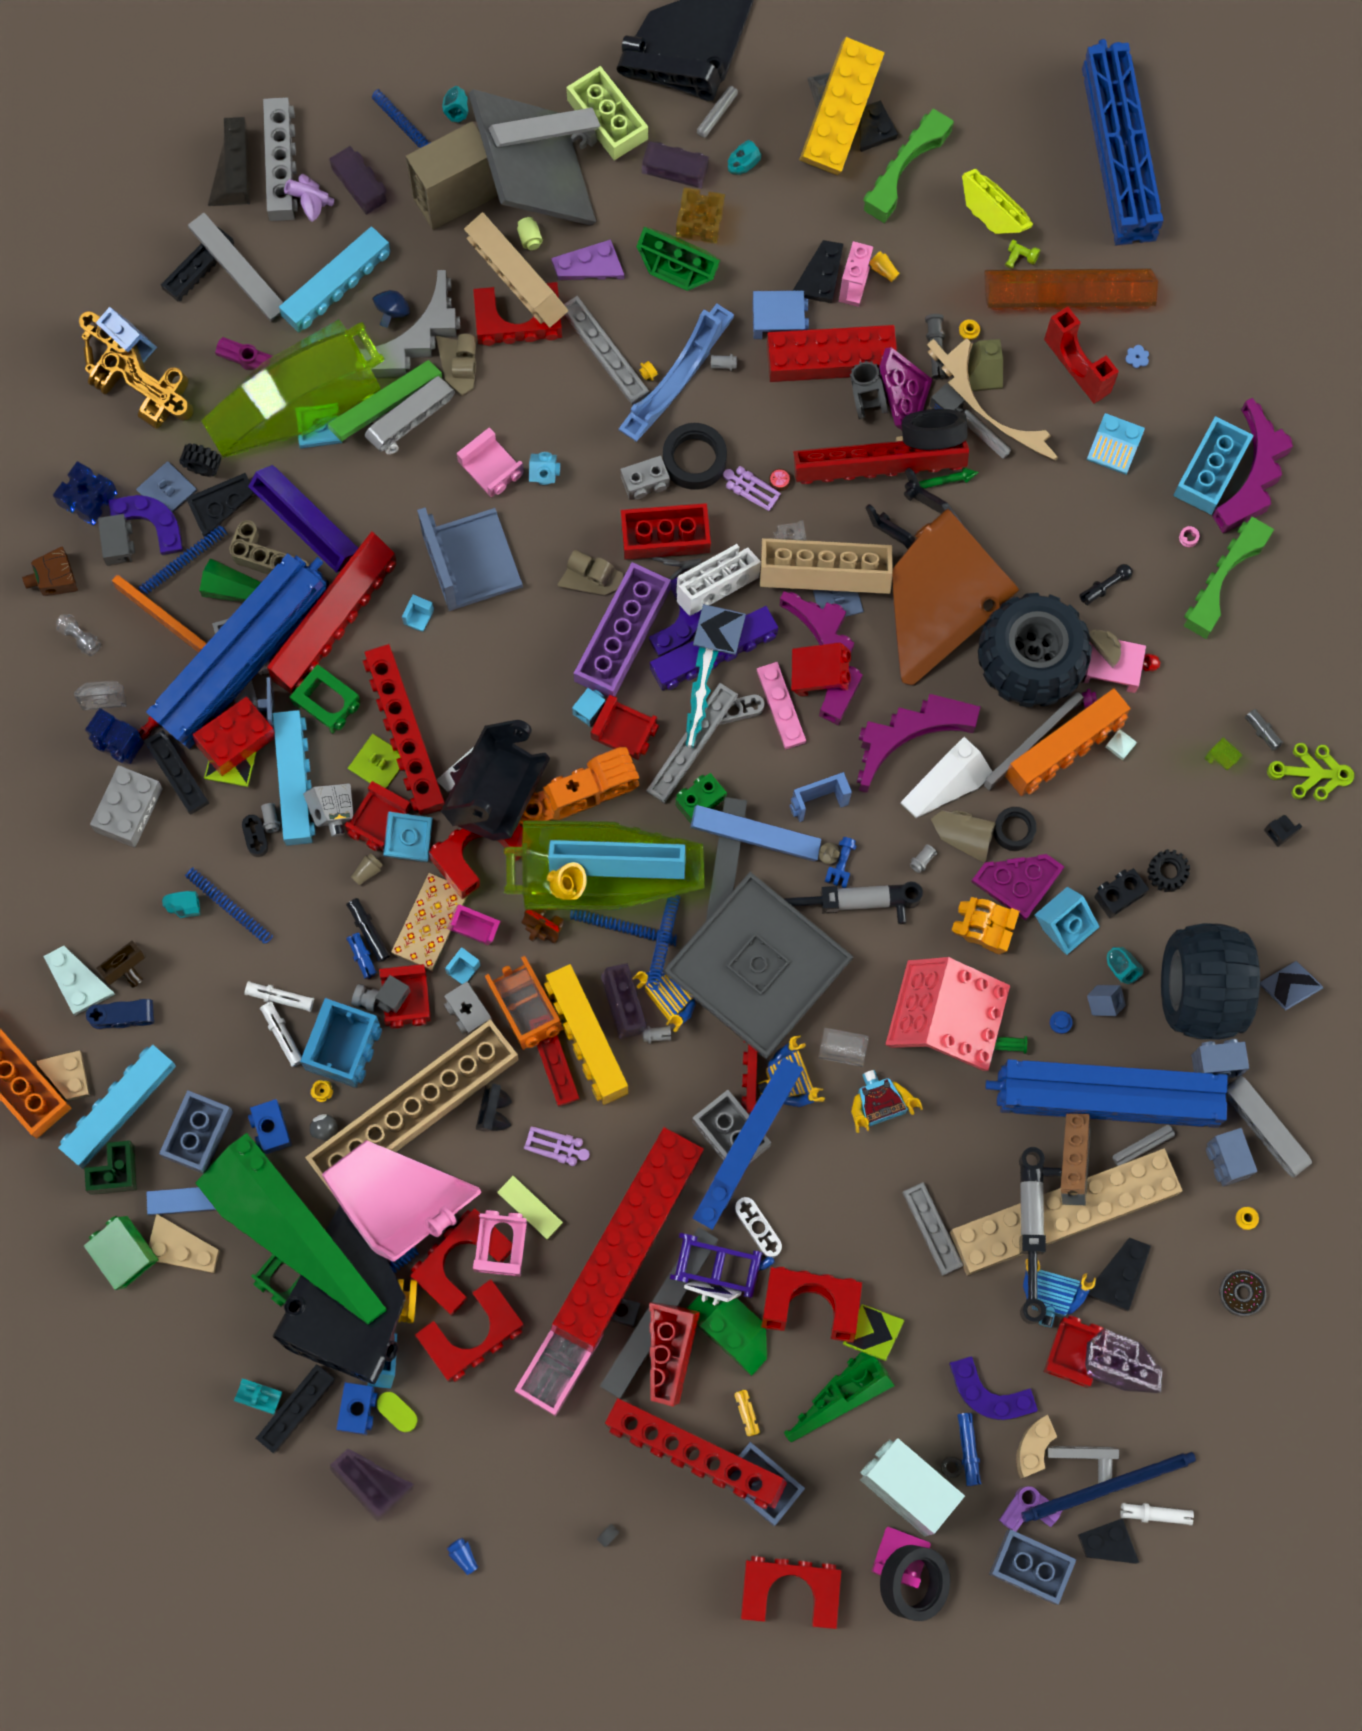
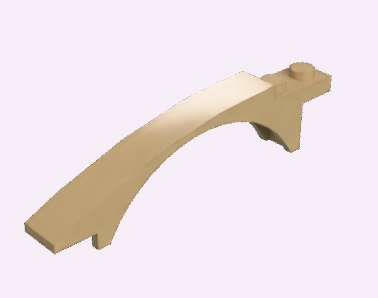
M968 338L948 355L934 339L927 344L930 348L928 353L935 361L940 359L944 364L941 367L949 377L954 376L948 383L976 412L1003 433L1028 448L1054 461L1058 459L1056 454L1045 443L1051 437L1046 430L1020 431L1006 427L987 415L978 404L969 381L968 363L972 343Z

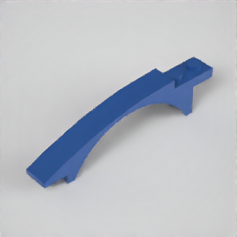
M783 1057L729 1150L692 1219L712 1230L714 1229L722 1212L727 1208L756 1150L790 1095L804 1068Z

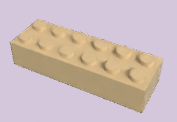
M483 212L464 228L469 235L466 239L540 324L545 322L550 328L569 311Z
M762 538L760 587L890 594L892 582V545Z

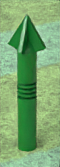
M963 468L962 472L918 482L923 489L961 480L967 483L979 472Z

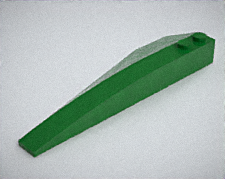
M248 1133L228 1146L197 1180L196 1185L223 1219L236 1226L238 1230L248 1235L261 1247L263 1246L270 1251L272 1255L295 1272L304 1276L314 1286L319 1287L329 1297L338 1301L363 1322L370 1324L387 1311L340 1248Z

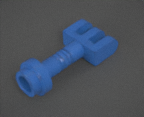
M843 837L839 841V846L842 847L836 869L829 867L824 882L829 883L831 875H834L833 885L837 886L839 878H843L841 886L846 888L850 873L844 870L850 851L856 850L857 847L854 839Z

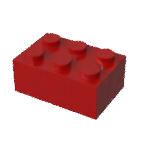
M246 696L195 732L193 738L195 745L218 773L223 776L274 740L275 734L273 727Z

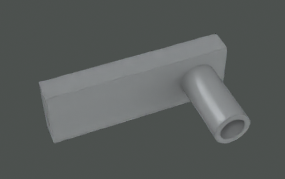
M1047 1446L1045 1456L1048 1458L1098 1459V1483L1112 1479V1459H1119V1449L1116 1447Z

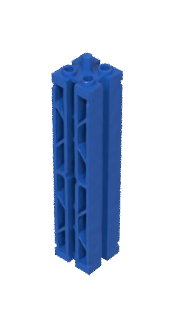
M1101 39L1097 45L1088 47L1082 73L1085 77L1084 84L1115 246L1132 244V241L1139 240L1140 243L1156 241L1159 234L1158 229H1161L1163 224V216L1160 212L1161 205L1132 57L1129 53L1130 46L1129 43L1116 42L1108 48L1106 39Z
M287 553L282 562L277 564L159 696L156 703L151 705L146 713L190 749L195 744L193 734L221 715L293 634L327 590L325 587L327 583L316 572L324 562L316 557L309 566H306V563L297 555L293 558Z
M1008 1059L1005 1065L1001 1066V1070L998 1071V1081L986 1080L985 1089L1000 1090L997 1094V1106H1001L1000 1113L1014 1112L1015 1114L1066 1117V1114H1089L1090 1119L1198 1127L1208 1126L1212 1128H1218L1221 1123L1227 1120L1226 1094L1228 1075L1223 1074L1213 1075L1209 1073L1024 1060L1019 1062Z

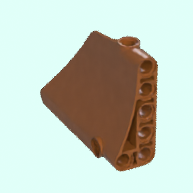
M946 509L932 523L926 524L915 534L916 539L892 568L900 676L905 684L913 685L981 627L992 612L998 610L1001 604L1008 601L1019 591L1014 582L949 509ZM987 599L993 601V606L990 610L983 608V604Z

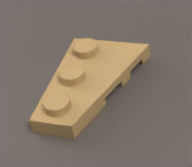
M156 1214L149 1247L159 1259L157 1262L215 1273L220 1251Z

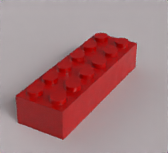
M894 325L768 332L767 355L770 382L849 378L852 373L851 369H854L855 365L860 364V362L863 363L865 361H872L879 368L885 348L892 347L897 351Z

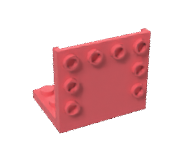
M950 957L908 960L885 1045L891 1048L929 1047L977 1069L988 1071L1010 985Z

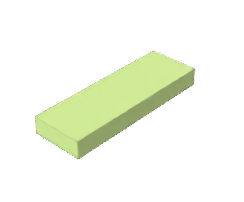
M514 1176L497 1192L547 1240L563 1224L554 1213Z

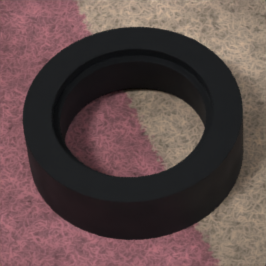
M928 409L914 412L902 420L903 442L909 447L925 450L944 449L959 445L967 439V417L964 413L951 409Z
M687 423L677 427L668 435L663 446V462L669 478L675 484L682 488L699 490L713 485L723 475L726 467L727 448L723 437L714 428L702 423ZM699 439L708 443L716 455L713 465L702 473H688L682 470L674 460V452L684 441Z
M906 1545L898 1548L889 1556L881 1572L880 1592L883 1602L890 1612L909 1620L925 1621L935 1616L947 1600L950 1589V1574L945 1560L938 1552L921 1546ZM916 1560H921L929 1571V1587L922 1601L916 1605L909 1606L901 1594L902 1576L909 1564Z

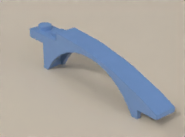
M717 303L710 313L706 310L702 311L691 337L672 368L646 398L632 406L631 413L619 428L620 432L634 441H638L668 408L709 356L711 348L733 320V313Z

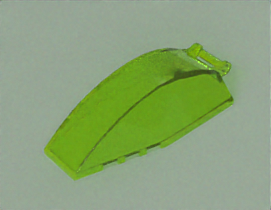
M338 319L264 361L219 402L201 422L222 457L226 458L247 452L249 449L259 446H268L269 443L289 440L290 437L297 435H307L380 391L381 388L371 369L382 363L385 358L382 354L378 353L365 331L364 323H358L347 330ZM357 334L372 357L368 361L365 360L352 338Z
M523 821L522 847L504 848L507 886H504V893L523 894L525 910H618L705 888L703 844L677 837L674 839L662 836L661 833L642 831L640 830L641 828L622 826L617 822ZM550 840L685 844V878L586 876L585 890L578 899H558L551 893L550 882L547 881V875L550 872L548 860ZM515 856H522V885H516Z

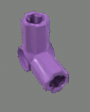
M1020 1487L999 1518V1521L1007 1528L1017 1532L1024 1522L1021 1512L1049 1500L1033 1487ZM1027 1490L1033 1496L1029 1504L1024 1503L1022 1500V1494ZM1062 1511L1040 1520L1049 1527H1052Z

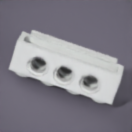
M736 544L679 575L676 589L677 603L691 616L702 610L703 604L711 605L758 579L761 561L749 548L739 552V546Z

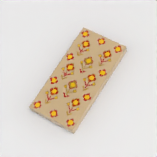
M429 873L391 953L416 965L424 964L426 969L433 972L451 933V930H448L447 927L453 911L458 904L464 906L468 896L461 899L447 880Z

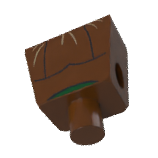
M63 546L33 560L31 565L34 573L22 577L26 589L38 586L43 596L78 591L69 559Z

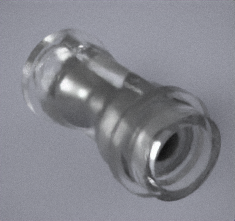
M63 614L58 618L56 630L65 636H72L84 655L93 656L98 652L101 647L99 638L79 629L78 622L72 614Z

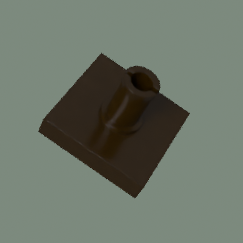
M130 941L96 967V969L109 985L123 976L131 988H133L143 980L134 969V966L145 959L146 956L133 941Z

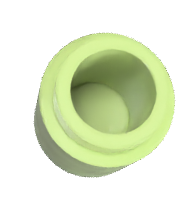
M532 217L519 220L517 231L523 248L528 250L538 249L543 240L537 222Z

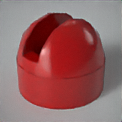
M1145 654L1143 670L1156 671L1161 665L1159 657L1154 654Z

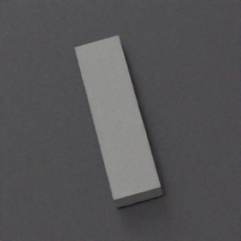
M924 1182L903 1191V1196L941 1275H946L963 1267L964 1265Z

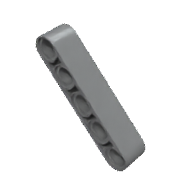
M441 377L434 378L370 426L365 433V438L379 451L386 450L448 403L454 396L455 390Z
M1239 1076L1227 1085V1100L1291 1177H1296L1312 1164L1308 1154L1243 1076Z

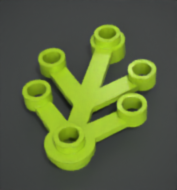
M1304 743L1296 744L1293 748V754L1300 758L1309 768L1285 766L1280 761L1272 762L1267 768V775L1272 780H1280L1284 775L1309 777L1301 785H1296L1292 789L1291 794L1295 799H1302L1306 792L1321 779H1331L1324 787H1318L1313 793L1317 801H1324L1328 794L1337 786H1348L1354 779L1353 770L1347 765H1339L1329 754L1330 751L1326 745H1319L1315 750V756L1318 759H1322L1331 770L1323 769L1307 752L1308 748ZM1297 747H1301L1304 753H1299ZM1319 749H1323L1326 754L1321 755ZM1274 767H1280L1281 772H1276L1274 770ZM1340 772L1346 773L1347 778H1342ZM1300 789L1302 795L1296 794L1295 790ZM1322 791L1324 797L1318 796L1317 792Z

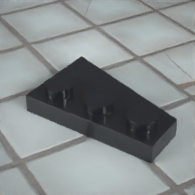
M823 240L792 291H804V299L832 303L843 243Z
M246 473L186 498L203 537L210 534L211 531L217 528L255 494L248 487L250 481Z
M1129 1237L1097 1277L1095 1286L1090 1289L1087 1296L1129 1311L1151 1246Z

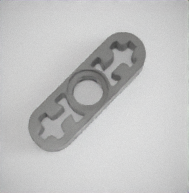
M755 694L737 698L732 705L739 708V713L731 716L727 712L719 725L759 716L764 710L763 698ZM752 701L760 704L757 710H754L753 707H748L751 706ZM741 703H745L744 707H748L746 708V713H743V706Z

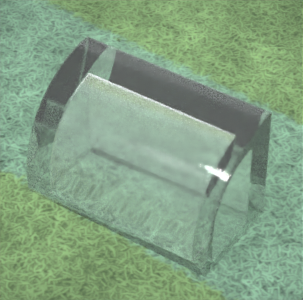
M824 1028L818 1058L863 1067L869 1036Z

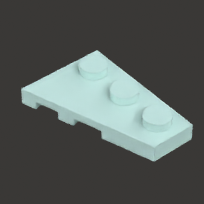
M65 946L43 956L74 1016L115 995Z

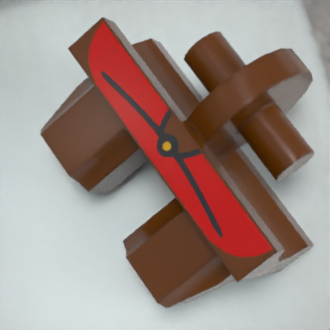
M536 904L532 909L528 907L524 912L525 915L521 923L526 926L525 930L531 933L529 940L534 942L538 937L543 941L547 939L555 944L559 939L564 920L557 915H554L551 920L546 919L544 916L547 910L540 904Z

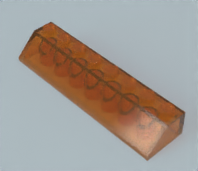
M1151 268L985 270L984 273L986 303L988 308L992 310H1003L1004 308L1023 310L1025 307H1033L1036 310H1044L1045 307H1054V309L1063 310L1066 307H1075L1080 310L1087 309V307H1096L1097 309H1107L1108 307L1128 309L1129 306L1148 309L1150 306H1156L1158 280Z

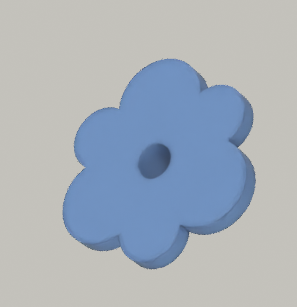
M1136 345L1134 349L1129 348L1127 350L1128 355L1125 361L1128 364H1132L1134 368L1148 365L1149 360L1147 357L1149 352L1144 350L1141 345Z

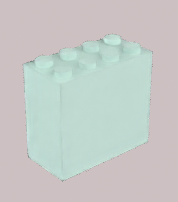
M898 1438L883 1444L875 1454L878 1459H872L860 1472L863 1475L860 1481L925 1537L935 1534L965 1497V1495Z

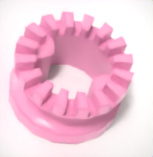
M1192 526L1183 528L1179 536L1180 543L1185 547L1195 546L1200 537L1198 530ZM1190 532L1195 537V540L1187 541V537H1184V534Z

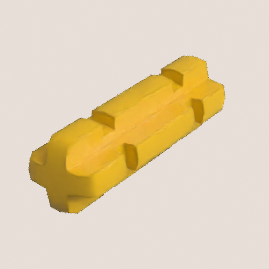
M738 1391L734 1396L736 1402L740 1404L738 1409L743 1424H746V1435H757L760 1433L758 1423L755 1424L756 1417L752 1404L748 1402V1399H750L748 1391Z

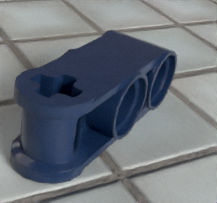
M139 999L130 1002L120 1001L110 1004L93 1005L86 1011V1019L95 1029L154 1024L153 1000ZM97 1013L101 1014V1017H99V1021H95L94 1019L97 1017Z

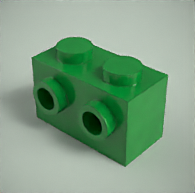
M711 773L706 776H699L693 782L694 785L689 789L684 788L676 795L675 805L690 824L696 805L713 809L723 802L727 796V792Z

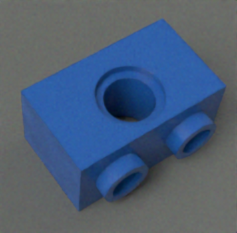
M277 1099L250 1107L252 1114L248 1115L251 1127H256L258 1133L255 1141L265 1154L292 1146ZM266 1123H274L273 1131L269 1133L263 1131Z
M345 1382L336 1430L360 1435H367V1430H372L374 1417L370 1416L371 1407L376 1406L378 1393L374 1392V1387ZM356 1403L364 1405V1411L359 1416H355L352 1413V1407Z

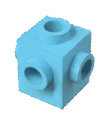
M549 452L531 454L529 482H538L542 485L555 483L556 476H560V463H556L557 455H552Z

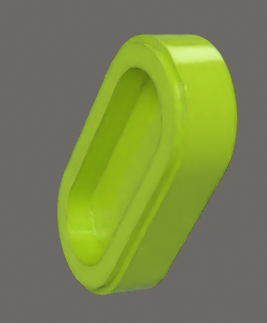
M385 1392L379 1396L377 1400L379 1412L399 1431L407 1433L415 1429L418 1422L417 1415L395 1393Z

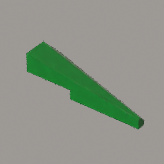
M209 559L203 570L199 591L202 597L244 602L261 582L214 559Z
M860 1352L855 1359L850 1358L847 1361L848 1367L840 1376L835 1375L812 1400L814 1405L805 1414L801 1413L798 1416L799 1421L790 1431L786 1430L784 1432L786 1438L793 1442L894 1387L893 1381L880 1360L863 1352Z

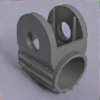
M872 361L860 362V364L855 365L854 369H851L850 378L859 419L865 417V409L881 406L882 413H889L880 368ZM877 390L878 397L871 401L862 399L861 393Z

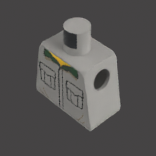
M351 785L318 786L303 793L315 825L318 827L329 826L331 837L344 835L342 824L353 818Z

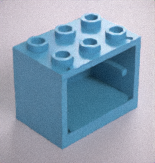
M325 998L300 1060L304 1069L357 1088L358 1082L362 1083L366 1070L363 1069L366 1062H370L374 1053V1049H372L373 1043L379 1040L382 1033L377 1016Z

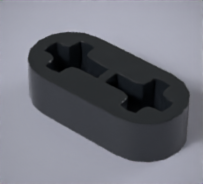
M248 815L242 821L247 848L250 854L255 857L264 856L268 851V843L263 824L258 816ZM250 821L258 824L255 826L256 833L252 834L250 827H247L250 825ZM255 838H258L259 843L263 844L260 846L259 851L252 848L255 846Z

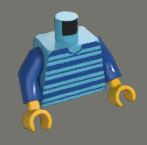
M1026 1259L1027 1271L1025 1272L1023 1289L1028 1299V1259ZM1037 1259L1038 1299L1046 1306V1315L1039 1321V1325L1052 1328L1055 1316L1063 1318L1066 1314L1075 1312L1084 1303L1090 1289L1095 1286L1096 1277H1094L1093 1282L1088 1283L1085 1281L1087 1273L1082 1276L1080 1285L1078 1280L1040 1270V1263ZM1032 1306L1033 1310L1038 1311L1037 1307Z

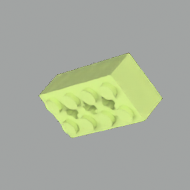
M601 66L566 87L567 101L574 110L593 108L601 125L597 130H594L597 139L614 161L648 140L647 124Z

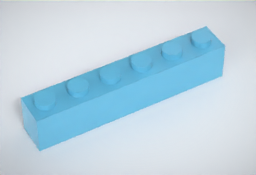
M371 226L279 306L281 316L298 333L302 329H307L318 315H323L333 302L339 301L349 288H354L364 275L370 274L374 266L388 258L390 254L389 242Z
M299 710L273 713L283 840L286 846L313 843L312 836L316 835L315 823L311 822V813L303 794L312 789L311 780H307V772H310V761L305 758V751H309L308 739L304 738L303 731L307 730L306 718L301 716Z
M550 840L548 856L550 872L552 870L557 871L567 863L575 862L584 868L586 876L685 878V844Z
M154 1045L150 1048L146 1047L140 1053V1059L134 1065L131 1064L126 1068L122 1079L119 1082L115 1081L108 1088L109 1093L103 1099L100 1098L94 1103L90 1114L83 1116L77 1122V1128L72 1133H67L60 1141L61 1145L58 1148L82 1169L176 1067Z

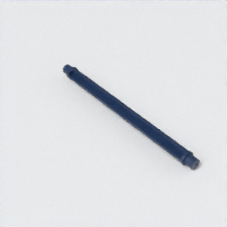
M1193 1452L1181 1453L1159 1463H1154L1030 1507L1029 1510L1021 1512L1024 1522L1037 1521L1056 1512L1153 1479L1162 1474L1187 1467L1188 1464L1196 1462Z

